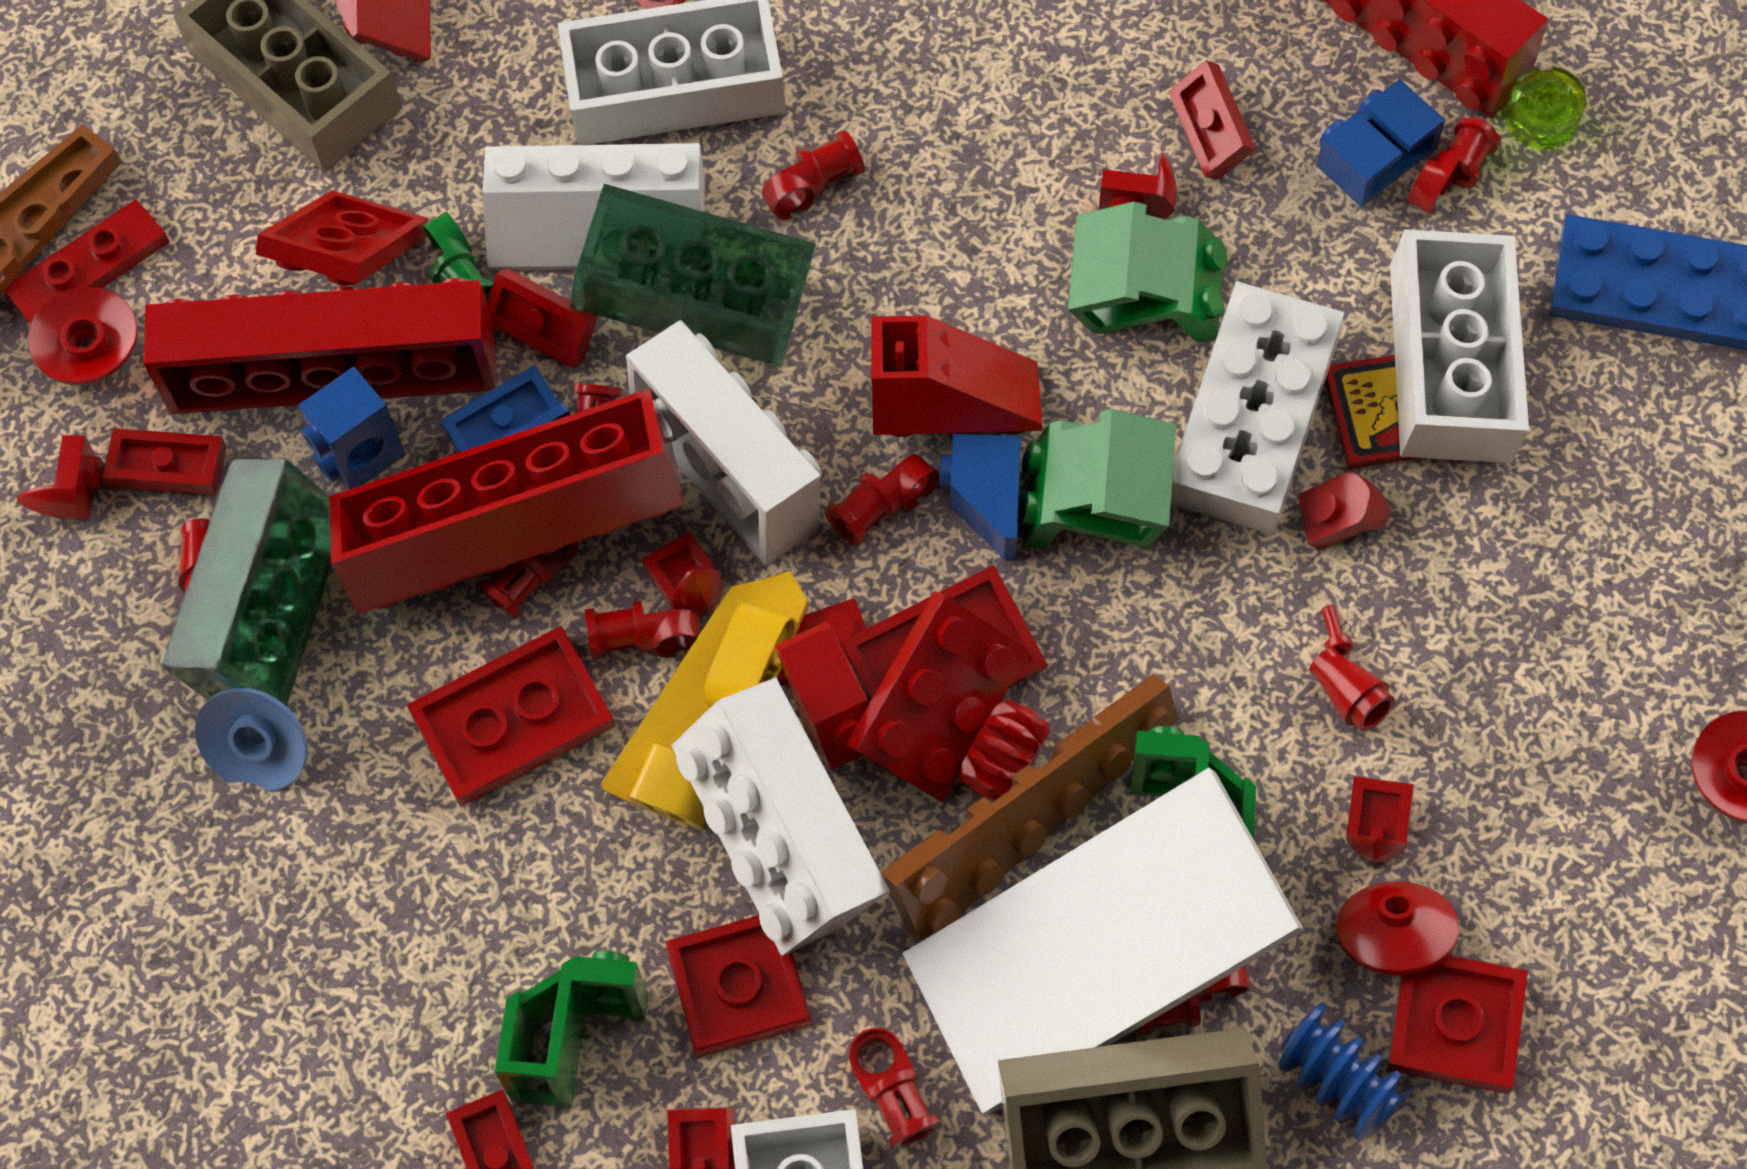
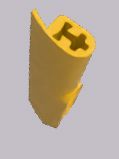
M791 571L730 587L661 694L602 780L601 788L605 792L699 830L703 829L706 822L704 807L691 782L686 780L679 771L676 754L671 745L718 700L778 677L782 665L774 645L796 635L809 605L806 596Z

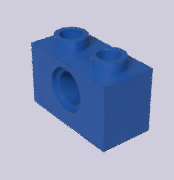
M352 367L298 405L307 424L305 428L300 430L301 434L315 452L312 456L314 462L331 483L340 478L349 490L364 485L406 455L387 405L355 367Z

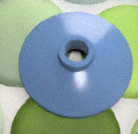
M231 688L213 695L203 705L197 715L195 739L198 749L209 767L229 783H252L270 792L284 788L292 783L304 768L307 760L308 744L302 725L287 706L264 692L249 688Z

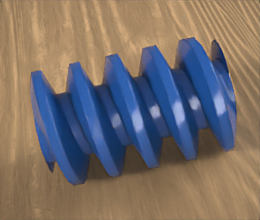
M1321 1002L1300 1021L1282 1043L1280 1049H1284L1278 1068L1287 1073L1302 1065L1297 1085L1301 1089H1307L1321 1082L1316 1096V1103L1324 1107L1339 1099L1340 1103L1334 1119L1338 1123L1343 1124L1358 1116L1359 1120L1353 1137L1358 1141H1362L1378 1132L1399 1110L1415 1088L1401 1095L1395 1092L1401 1077V1073L1398 1070L1379 1078L1376 1075L1382 1060V1056L1379 1053L1363 1061L1359 1060L1357 1056L1364 1039L1358 1036L1342 1044L1339 1038L1345 1022L1339 1019L1323 1027L1320 1022L1327 1006Z

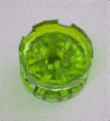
M1553 65L1551 70H1539L1538 66L1528 69L1515 80L1505 111L1506 126L1514 138L1532 148L1555 149L1565 145L1575 136L1587 102L1585 88L1580 80L1566 69ZM1509 120L1516 121L1517 124L1512 127ZM1521 128L1525 132L1518 135L1515 131ZM1531 136L1532 142L1526 141L1524 138ZM1536 137L1541 138L1540 145L1536 144Z

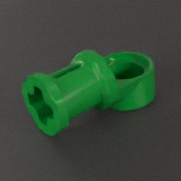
M444 212L423 225V229L435 250L440 247L443 252L429 271V278L432 282L442 283L451 278H462L468 281L480 280L488 303L493 282L491 280H484L474 267L475 257L471 253V247L450 214Z

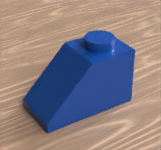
M953 434L952 455L941 454L940 488H951V508L1005 561H1016L1021 436Z

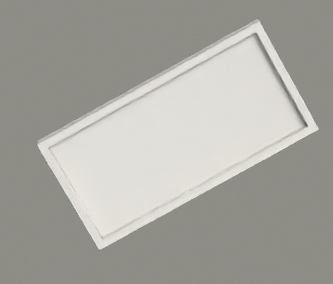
M1207 768L902 954L981 1113L990 1115L1003 1108L998 1060L1109 1046L1305 930L1218 775L1212 769Z

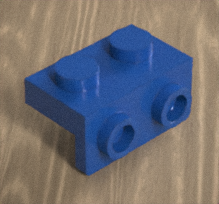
M534 365L440 419V426L457 453L569 416L570 411L564 402L559 403L538 368Z

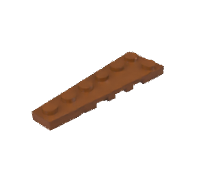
M83 124L0 193V295L122 163L115 149Z
M1152 674L1094 716L1088 724L1076 729L1057 743L1051 757L1052 760L1041 768L1031 767L1028 764L1013 775V785L1010 791L992 803L984 796L967 809V816L970 820L947 836L940 829L884 869L881 874L890 890L889 892L907 932L920 943L958 920L959 916L978 898L995 890L1002 881L1003 876L1025 856H1031L1042 847L1046 838L1064 821L1077 816L1086 807L1089 799L1110 780H1115L1122 776L1134 758L1137 731H1149L1151 728L1158 726L1172 727L1179 719L1170 686L1155 674Z

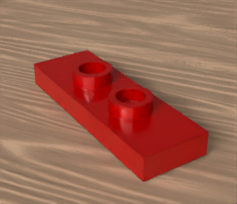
M135 199L13 280L4 290V293L28 324L31 325L33 318L40 308L56 295L78 287L103 288L166 246L170 241L162 228L140 202Z

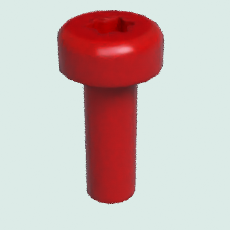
M1327 605L1321 609L1329 639L1325 642V649L1334 647L1341 655L1345 656L1353 649L1352 639L1348 635H1343L1335 606Z

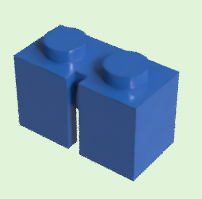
M1399 79L1383 92L1380 89L1372 92L1362 102L1358 112L1346 121L1342 119L1336 120L1324 131L1319 140L1321 146L1317 167L1360 207H1363L1438 148L1445 119Z

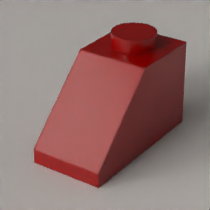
M828 621L774 645L807 735L830 770L832 771L862 757L863 755L846 746V743L868 707L869 702Z

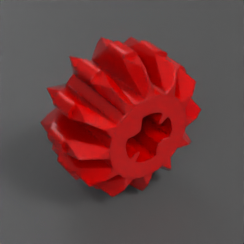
M1009 699L995 706L991 715L987 717L962 762L960 769L961 781L973 788L972 791L982 797L985 796L987 799L990 797L995 801L1010 791L1013 785L1012 776L1028 764L1032 767L1050 734L1049 722L1037 716L1038 712L1024 704L1020 706Z

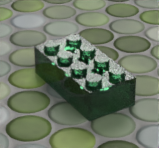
M603 183L574 275L570 308L658 333L681 320L694 335L698 333L704 335L715 349L782 367L816 243Z
M231 459L172 635L167 644L161 667L207 700L213 695L231 688L258 690L276 698L285 706L288 705L332 564L329 495L287 459Z

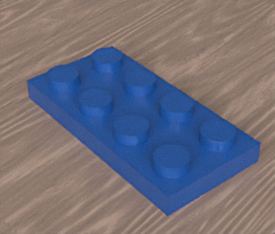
M1566 214L1562 225L1549 316L1747 350V245Z

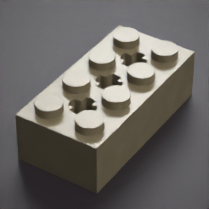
M193 0L173 16L188 52L324 173L403 108L391 71L308 0Z
M1245 1028L998 1060L1010 1169H1267L1259 1062Z

